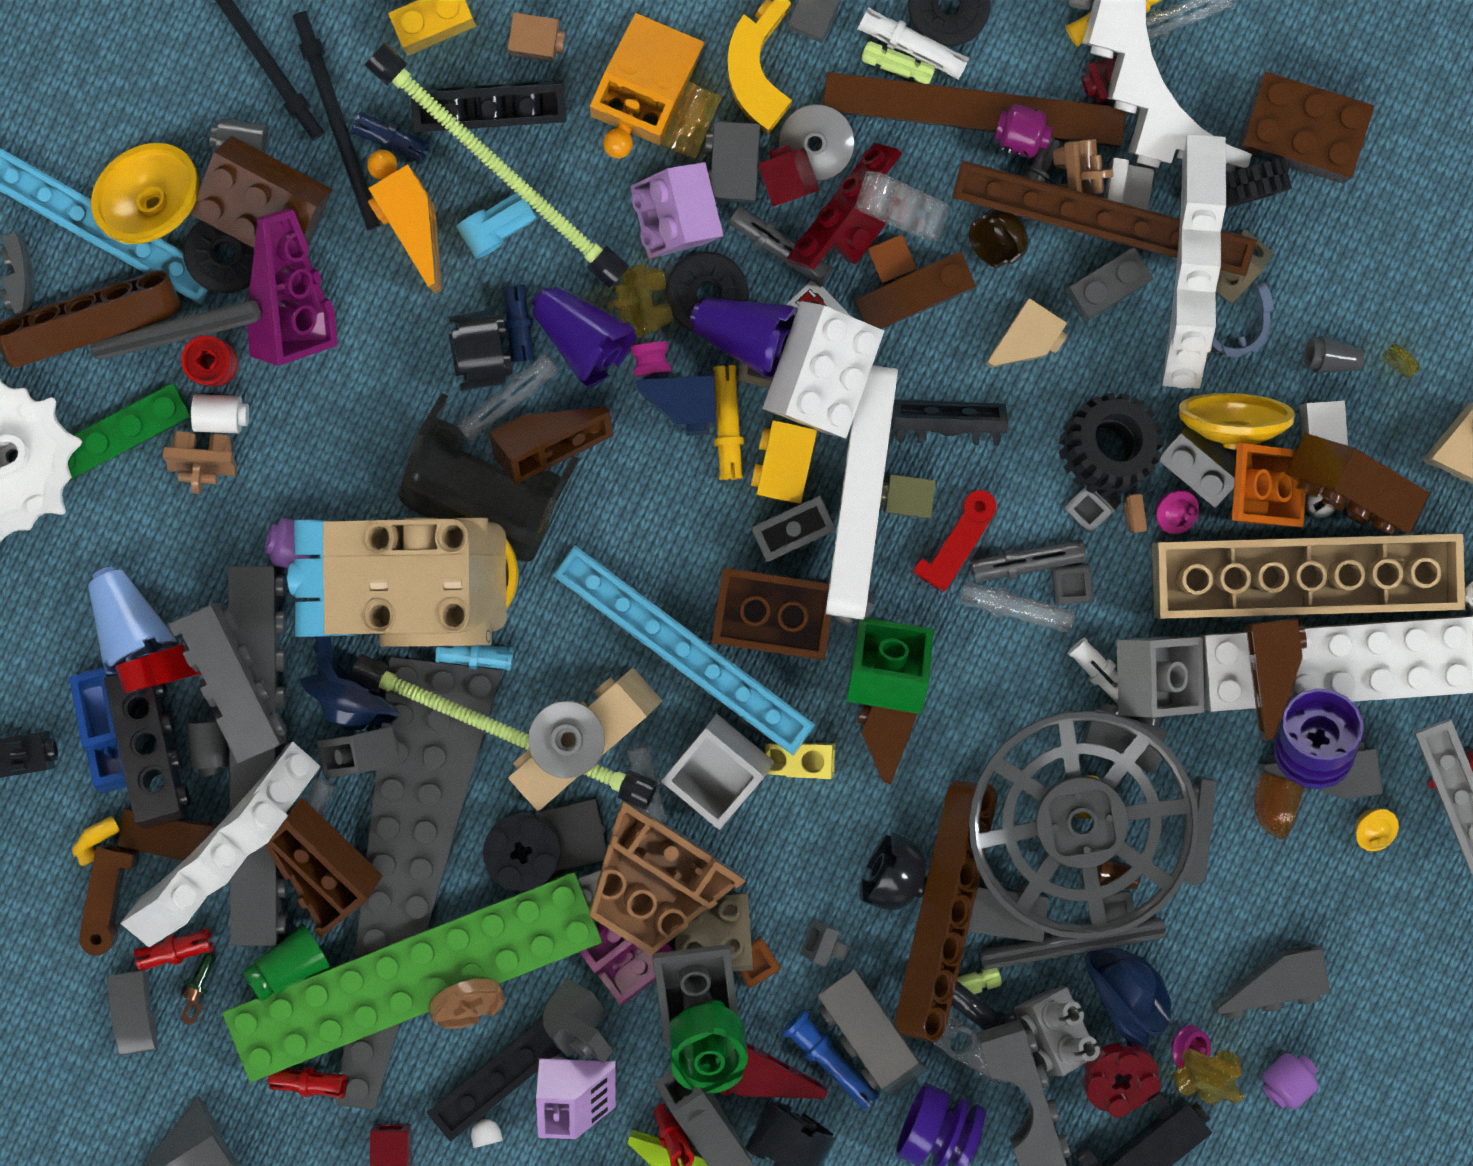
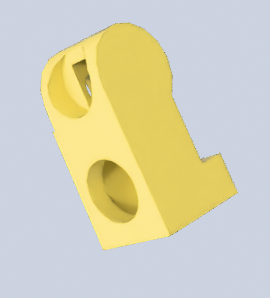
M765 743L764 753L775 761L767 774L796 778L832 779L835 772L836 743H803L794 756L777 743Z

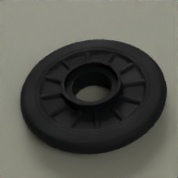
M908 0V12L911 22L919 34L944 46H957L969 42L983 30L989 18L991 2L990 0H959V11L953 15H946L939 8V0Z
M202 220L197 222L187 234L183 246L184 263L191 277L204 288L219 293H234L250 286L254 248ZM223 244L232 246L236 252L235 258L229 262L219 261L214 255L216 247Z
M716 252L692 254L680 261L669 276L666 286V300L669 310L680 325L694 332V325L690 324L692 310L696 303H702L696 296L699 285L706 282L714 284L718 289L717 299L748 301L749 290L746 277L740 267L725 255Z

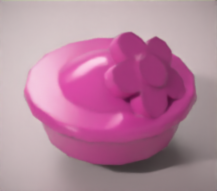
M1186 490L1165 493L1159 499L1155 511L1160 528L1169 534H1180L1190 529L1198 518L1200 509L1198 500L1192 493Z

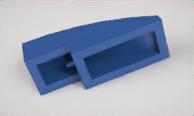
M104 668L69 677L82 747L87 751L93 786L102 794L127 787L104 678L110 676L106 674Z

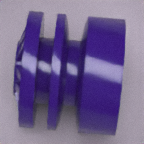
M1321 688L1303 691L1290 700L1281 719L1274 750L1278 767L1289 780L1302 787L1322 789L1334 786L1346 778L1353 766L1363 737L1364 722L1357 706L1348 697L1334 690Z
M929 1083L923 1084L905 1119L897 1142L895 1156L920 1166L929 1153L934 1154L932 1166H946V1164L947 1166L969 1165L977 1152L982 1138L986 1109L976 1104L967 1115L969 1103L968 1100L962 1098L950 1112L947 1110L949 1092Z

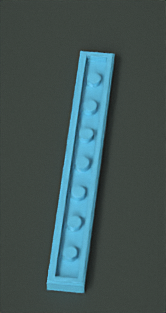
M0 148V192L144 273L156 270L167 271L177 292L201 305L203 304L210 290L198 284L191 277L184 263L183 251L160 238L141 244H127L111 239L96 224L91 212V199Z
M574 545L554 572L553 576L791 755H795L815 728L816 724L579 547Z

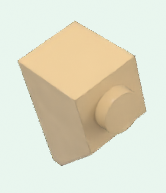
M1029 298L1012 321L985 365L995 368L1042 358L1049 351L1056 354L1068 336L1062 332L1067 322Z

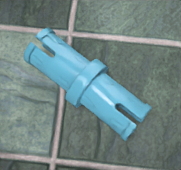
M493 645L437 646L435 662L469 665V669L477 670V667H488L511 671L513 647Z

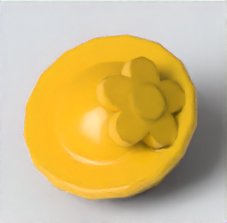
M1372 808L1362 813L1355 824L1356 841L1359 846L1367 851H1379L1390 845L1396 838L1399 829L1398 819L1395 814L1387 809Z

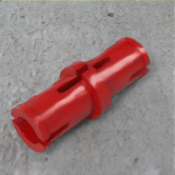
M204 928L201 931L180 937L176 935L167 936L165 941L156 943L151 947L135 948L134 958L140 957L142 959L135 961L139 971H145L146 969L170 962L172 965L182 963L184 958L214 951V942L208 943V941H205L212 939V935L208 928Z
M304 1067V1069L286 1068L268 1076L270 1090L291 1091L310 1098L312 1095H321L343 1099L346 1094L348 1080H346L347 1076L345 1074L323 1073L316 1071L314 1067Z
M661 1103L653 1112L654 1119L660 1130L658 1136L660 1144L667 1150L671 1166H680L678 1159H680L682 1166H691L694 1162V1154L688 1143L689 1138L670 1109V1113H667L665 1104Z

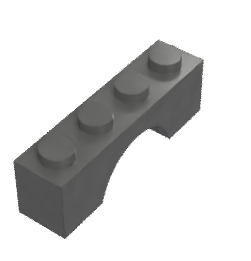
M1019 1019L977 1032L991 1079L1009 1081L1020 1087L1029 1098V1110L1023 1125L1009 1137L1018 1166H1067L1064 1158L1070 1157L1071 1153L1065 1135L1057 1136L1054 1123L1059 1122L1060 1117L1054 1099L1046 1101L1043 1088L1048 1087L1049 1082L1043 1064L1036 1066L1032 1053L1039 1050L1032 1029L1025 1031Z

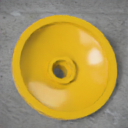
M148 143L127 150L108 164L94 185L91 196V212L96 224L108 237L121 243L141 244L165 236L186 219L195 205L200 187L197 168L184 151L170 144Z
M1203 394L1187 398L1179 405V417L1189 428L1206 439L1223 443L1222 446L1224 448L1237 450V443L1258 444L1282 434L1293 425L1295 416L1294 410L1285 403L1250 394Z

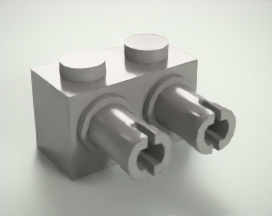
M1067 987L1047 989L1013 1008L1018 1020H1021L1024 1030L1032 1029L1039 1050L1033 1052V1059L1036 1066L1043 1064L1047 1077L1064 1076L1087 1061L1095 1060L1100 1053L1099 1046L1093 1045L1097 1041L1089 1036L1083 1023V1011L1077 1010L1081 1006L1073 1001Z

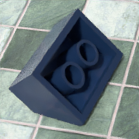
M714 375L636 380L639 393L679 429H686L687 436L710 435V428L717 427Z

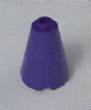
M557 286L551 289H542L533 300V316L579 381L588 388L598 385L610 376L605 370L612 363L619 366L631 351L630 347L636 341L637 335L634 333L636 330L630 324Z
M705 298L701 304H695L691 313L690 324L694 325V333L765 378L773 380L796 316L794 314L798 308L783 304Z

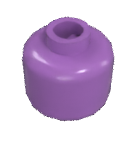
M283 518L277 525L271 524L265 542L264 553L269 554L270 562L273 565L289 569L294 559H312V556L294 555L293 519Z
M1285 1053L1263 1072L1264 1085L1261 1088L1266 1096L1281 1110L1285 1107L1298 1109L1317 1092L1318 1082L1314 1075L1318 1072V1069L1303 1054L1297 1058L1290 1053Z

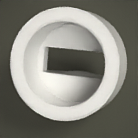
M1307 494L1305 498V509L1315 518L1328 517L1335 509L1324 505L1320 509L1315 510L1313 504L1323 499L1320 494L1317 497Z
M490 1119L479 1120L471 1130L473 1148L503 1141L499 1126Z

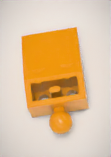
M635 13L604 72L590 104L591 117L616 127L608 131L603 138V149L608 156L621 159L631 152L633 140L630 133L661 146L705 42ZM614 101H618L623 105V108L619 111L609 107V105ZM648 116H653L658 122L654 126L645 122L644 119Z
M383 149L374 151L368 158L367 168L374 178L381 181L368 188L373 195V198L368 203L384 225L390 223L427 286L436 294L442 290L435 205L408 164L397 170V159L390 151Z

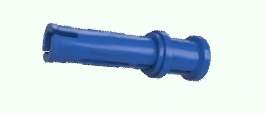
M806 1010L800 1011L786 1024L781 1034L784 1037L793 1039L804 1051L803 1056L806 1060L811 1062L816 1060L862 1110L870 1107L869 1100L861 1092H864L873 1103L880 1093L873 1089L831 1045L833 1041L831 1036L827 1032L822 1033L809 1020V1013Z

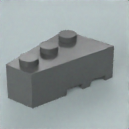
M855 969L817 995L823 1003L818 1008L820 1013L831 1027L835 1024L839 1026L845 1035L839 1039L852 1058L858 1054L866 1066L861 1072L873 1089L880 1086L883 1091L893 1096L928 1071L924 1063L919 1061L910 1048L906 1038L897 1031L895 1024L888 1016L882 1004Z

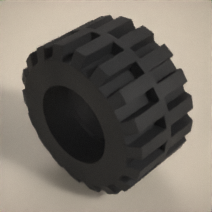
M1106 393L1101 398L1097 396L1091 399L1075 412L1063 427L1065 432L1059 438V444L1065 445L1059 451L1060 459L1067 460V464L1063 468L1067 474L1072 471L1076 476L1072 481L1078 486L1082 482L1087 485L1085 491L1092 494L1100 489V496H1109L1113 492L1116 495L1124 493L1151 474L1156 468L1154 465L1160 461L1162 453L1158 450L1164 446L1163 438L1157 437V433L1162 430L1160 423L1154 424L1151 420L1155 415L1151 409L1145 412L1141 408L1143 402L1138 399L1130 402L1129 395L1121 393L1115 398L1114 393ZM1097 428L1110 429L1122 439L1126 449L1124 462L1111 460L1100 451L1096 442Z

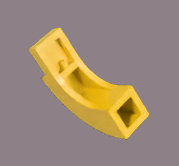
M766 0L755 14V17L759 19L757 23L744 14L733 32L728 49V78L735 101L744 115L753 124H760V130L767 135L770 134L792 104L790 98L767 80L760 64V53L763 45L791 10V2L788 0Z

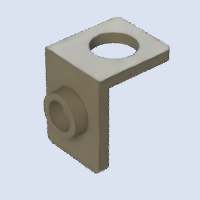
M1243 230L1240 234L1257 239L1247 230ZM1258 239L1255 249L1259 252L1260 257L1252 255L1246 277L1220 270L1216 291L1231 303L1259 276L1273 254L1272 250Z

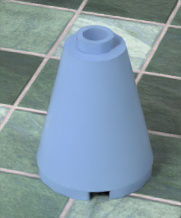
M106 567L92 575L93 580L88 584L103 667L107 675L114 676L118 674L116 665L172 648L171 645H177L174 635L123 570H114L113 567Z

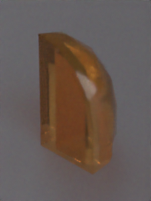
M1261 773L1255 794L1254 809L1259 823L1268 834L1283 840L1290 832L1294 823L1304 787L1291 780Z

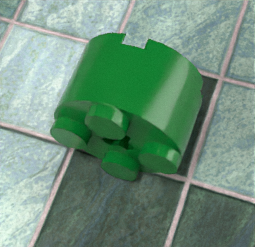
M710 1000L705 1004L690 1007L670 1021L669 1047L671 1070L678 1083L692 1091L693 1087L705 1089V1093H719L728 1090L741 1080L743 1070L748 1062L745 1029L739 1016L726 1008L723 1002Z

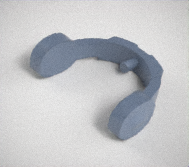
M1264 281L1254 284V291L1261 313V327L1256 337L1248 344L1245 336L1238 337L1239 348L1226 347L1213 337L1212 347L1223 353V356L1243 357V354L1255 352L1266 343V337L1270 329V311L1274 310V303L1269 288Z

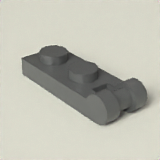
M1196 777L1195 785H1192L1198 805L1199 833L1196 852L1190 870L1184 881L1191 885L1202 883L1206 877L1217 781L1211 778Z

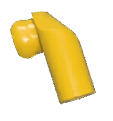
M109 816L82 832L72 848L73 857H77L81 866H86L94 861L95 850L93 847L96 844L120 832L114 818Z

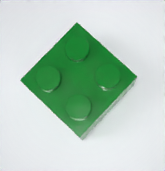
M864 617V620L859 619L852 650L846 702L922 714L930 678L934 629Z

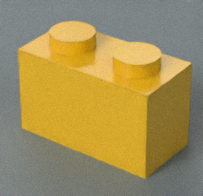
M417 0L388 13L407 56L477 27L466 0Z
M774 420L772 421L771 428L763 427L759 449L766 450L763 465L755 464L751 486L758 487L757 496L801 505L817 430Z

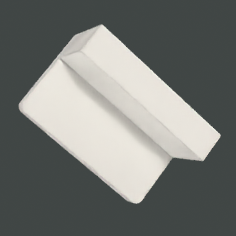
M1113 158L1109 163L1108 169H1113L1114 177H1109L1106 180L1104 198L1148 210L1154 170L1129 165V160Z

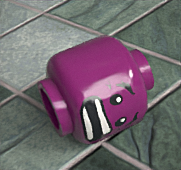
M1013 104L1009 107L1008 111H1001L994 139L999 140V146L1004 152L1033 158L1039 148L1047 149L1053 127L1046 126L1047 117L1043 111Z

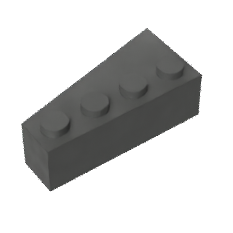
M223 604L209 605L169 623L168 625L173 635L176 636L181 633L186 642L183 655L189 667L192 666L195 672L200 671L203 676L199 682L206 701L211 707L218 706L220 713L216 714L215 718L237 763L285 743L282 736L287 733L285 725L278 713L272 714L267 703V700L271 699L269 689L263 678L257 679L251 665L255 664V659L248 644L244 643L241 645L235 632L240 629L233 610L231 608L226 610Z

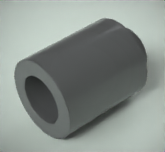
M224 118L220 119L218 125H212L210 147L215 148V150L230 136H233L266 154L268 125Z
M217 721L188 723L191 769H199V776L222 774V767L229 766L228 746Z

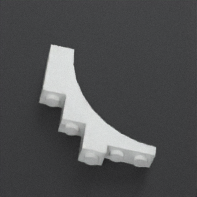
M1094 0L1082 44L1092 46L1090 53L1101 57L1113 59L1114 53L1118 54L1107 90V99L1115 101L1114 108L1136 114L1137 107L1141 108L1128 152L1138 155L1137 163L1159 168L1160 161L1172 163L1175 150H1178L1177 158L1183 159L1187 134L1213 135L1202 129L1178 105L1161 78L1151 53L1146 27V0ZM1226 144V172H1233L1236 167L1247 168L1252 154Z
M1187 134L1182 159L1181 212L1176 277L1169 337L1162 374V386L1200 389L1207 353L1211 351L1216 328L1215 292L1221 268V228L1226 208V137Z
M294 742L288 744L230 814L171 873L143 894L120 924L148 947H151L186 925L206 897L226 885L246 857L269 842L288 816L286 814L321 766Z

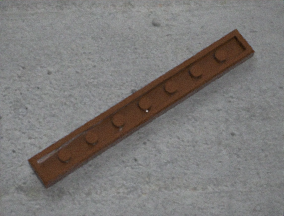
M827 72L823 100V105L832 107L841 114L988 132L996 131L1002 110L1008 111L1011 105L1019 104L1043 111L1047 117L1046 126L1053 127L1051 138L1055 140L1073 142L1096 139V145L1113 147L1122 146L1126 111L1115 109L1113 106Z
M965 160L961 161L952 193V198L1177 258L1180 218ZM1221 229L1220 270L1246 277L1257 239Z

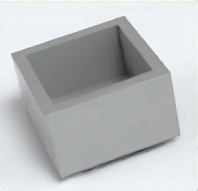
M716 714L671 767L661 782L720 830L764 779L775 761Z

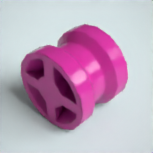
M652 342L630 347L631 355L636 358L637 364L633 369L634 377L653 376L671 372V364L666 361L665 355L668 350V342Z

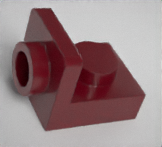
M1117 55L1113 56V59L1108 58L1097 63L1095 61L1091 62L1083 69L1085 75L1081 76L1083 88L1088 98L1094 97L1096 104L1110 100L1107 99V90Z

